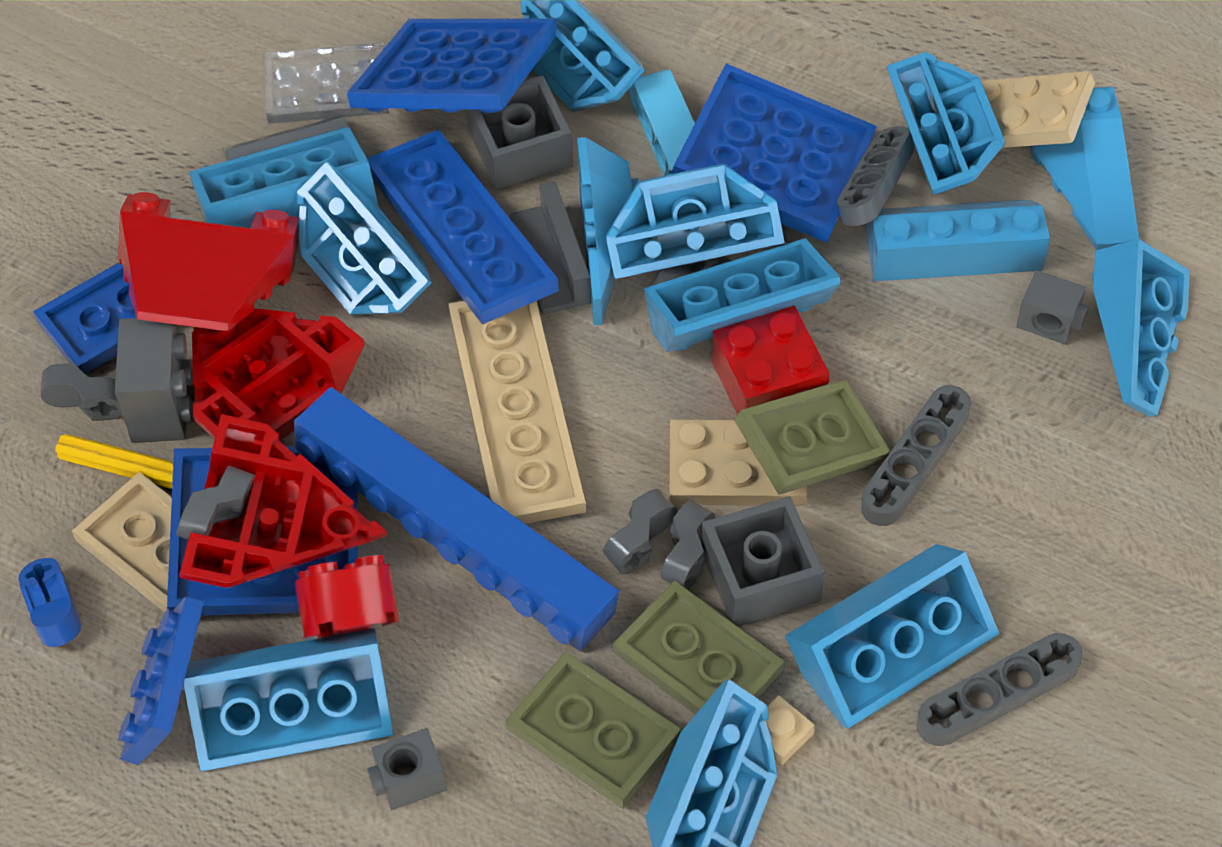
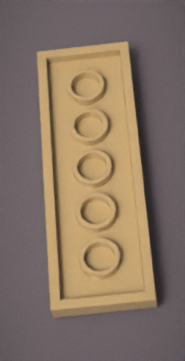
M465 301L448 303L490 500L524 524L586 513V501L537 301L485 324L480 323Z

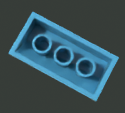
M350 127L189 171L204 222L251 228L256 212L267 210H280L286 212L289 216L299 217L300 205L297 202V191L326 162L335 167L378 206L369 162Z
M1030 199L884 208L876 219L864 224L873 281L1043 271L1050 241L1043 205Z
M804 238L644 288L651 331L667 353L673 350H685L691 347L692 344L711 339L713 330L795 305L798 312L807 311L815 305L828 302L841 283L840 276L811 243Z
M935 544L786 634L785 638L804 679L840 724L848 729L1000 633L966 552Z
M375 628L188 663L183 685L200 771L394 735Z

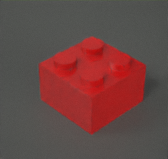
M795 305L713 330L712 364L737 415L743 409L828 385L830 373Z

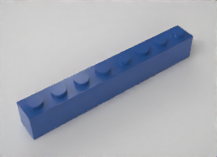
M330 387L294 420L295 446L303 457L310 462L317 461L328 469L335 480L341 485L356 489L366 497L369 504L381 513L387 512L396 518L410 535L419 539L423 538L432 544L446 561L455 565L459 564L468 570L482 587L500 593L510 601L518 613L525 617L536 619L547 627L552 637L560 643H569L581 652L615 615L619 596L618 589L334 388Z

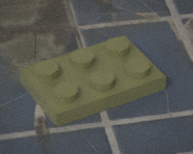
M846 379L743 409L734 419L778 495L883 462L891 452Z
M675 580L613 643V652L695 715L718 687L728 679L758 699L784 671L785 666L784 660Z
M566 651L506 719L507 730L622 809L674 747L681 732V728Z

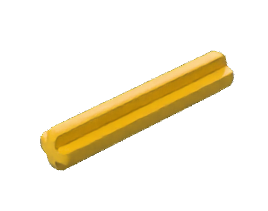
M62 434L56 444L55 451L57 452V457L61 460L133 478L140 472L154 484L172 489L173 461L71 434Z

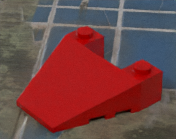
M139 192L134 195L128 194L122 205L119 219L117 258L119 264L123 265V277L125 282L129 283V295L138 320L229 331L254 311V302L259 298L266 301L272 296V290L275 285L284 286L290 281L295 265L299 217L289 216L286 212L280 210L256 212L251 228L170 218L171 200L161 199L156 194L149 192Z

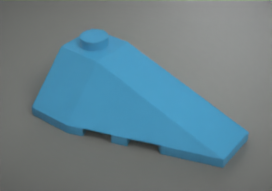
M1114 86L1093 88L1073 143L1030 146V149L1039 166L1043 165L1052 177L1051 184L1056 192H1062L1072 206L1073 217L1095 249L1099 250L1138 239L1139 234L1122 117Z
M584 137L577 138L579 192L587 268L591 282L593 324L602 325L616 280L613 274L606 234L639 179H631L628 161Z
M1138 238L1095 251V263L1092 274L1093 292L1123 403L1148 417H1154L1158 415L1169 377V372L1165 365L1168 353L1176 352L1179 342L1178 338L1174 335L1177 322L1184 321L1188 311L1190 270Z

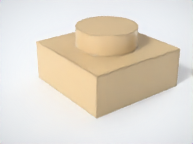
M778 695L767 706L769 719L766 720L772 739L775 761L782 766L814 734L815 725Z

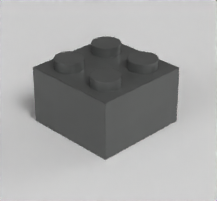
M543 75L523 81L503 110L494 113H484L477 109H466L468 131L495 190L573 166L572 133Z
M137 318L119 319L115 395L131 443L185 440L186 422L193 421L192 397L187 395V386L193 385L192 359H187L185 333H178L176 324L138 320Z
M790 496L702 522L701 545L704 550L703 555L706 556V564L729 620L736 626L821 601L824 571Z

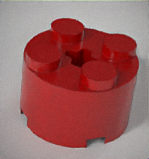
M372 555L355 559V563L344 565L345 569L338 570L337 562H328L309 566L308 570L298 573L299 579L294 582L304 639H310L314 636L322 638L366 630L372 624L382 623V626H387L400 622L390 565L385 564L383 555Z

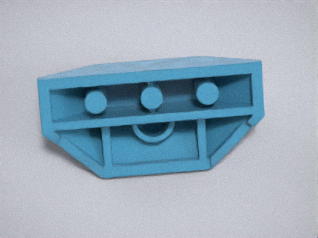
M522 0L520 2L521 14L524 15L523 18H556V37L536 63L533 70L538 76H544L548 86L572 111H580L618 101L645 71L640 59L580 0Z
M927 52L886 66L906 125L910 131L916 152L933 194L936 195L974 181L1005 145L1004 137L980 77L953 64L939 61L936 56Z
M326 162L297 191V202L300 205V255L349 314L357 316L402 313L432 283L425 262L378 206L330 163Z
M724 163L638 181L606 234L615 279L785 243L776 199Z
M729 679L718 687L680 732L646 814L652 847H750L775 783L777 771L772 739L766 720L769 719L767 705Z

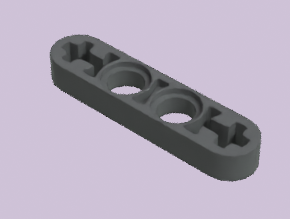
M890 127L878 132L874 136L837 200L841 220L845 225H863L873 221L880 214L914 152L912 137L907 127Z
M945 385L933 392L865 487L862 495L861 511L866 520L877 526H888L895 523L901 517L966 424L971 407L970 397L966 391L957 386ZM950 404L956 405L957 409L952 408L946 415L945 421L942 422L940 420L942 407L947 408ZM921 432H931L938 436L940 442L934 446H924L916 440L915 436ZM900 463H908L914 466L918 473L911 478H902L894 473L893 467ZM888 487L893 490L890 504L885 503L881 508L875 506V501H882L888 492Z
M1055 633L1048 635L928 698L922 703L917 717L919 736L933 746L951 744L1069 681L1076 675L1082 660V648L1079 642L1067 634ZM1052 651L1058 656L1064 654L1069 656L1066 664L1060 659L1047 664ZM1046 665V669L1043 674V670L1041 667ZM1015 669L1023 670L1032 677L1033 683L1029 687L1018 688L1008 681L1006 674ZM975 690L984 691L991 696L993 705L986 709H977L968 703L966 696ZM956 703L958 712L953 714L954 706ZM932 714H935L939 719H944L951 715L947 728H943L939 723L931 725Z

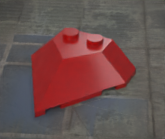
M254 308V311L229 331L193 327L194 331H191L192 377L195 388V403H193L194 419L214 439L220 416L224 414L268 424L280 435L279 441L295 431L294 420L330 387L342 394L363 350L364 340L337 317L321 315L318 321L298 319L295 312Z
M221 414L211 451L209 472L204 489L218 486L229 465L254 474L255 479L239 518L214 524L209 536L190 532L179 578L229 588L386 537L387 531L375 520L370 522L353 507L354 501L301 454L296 456L279 441L280 435L268 424Z

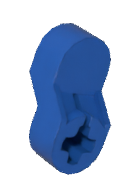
M41 558L29 563L19 573L18 580L30 613L31 622L43 645L48 647L64 645L72 641L81 630L80 617L70 593L68 582L57 560L53 558Z

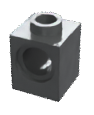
M1036 270L1022 300L1016 328L1066 345L1072 329L1080 331L1089 309V306L1082 304L1086 287Z
M428 728L371 747L375 766L367 768L370 781L376 796L386 795L391 810L447 791L444 770ZM402 766L416 768L408 775L400 776L394 774Z

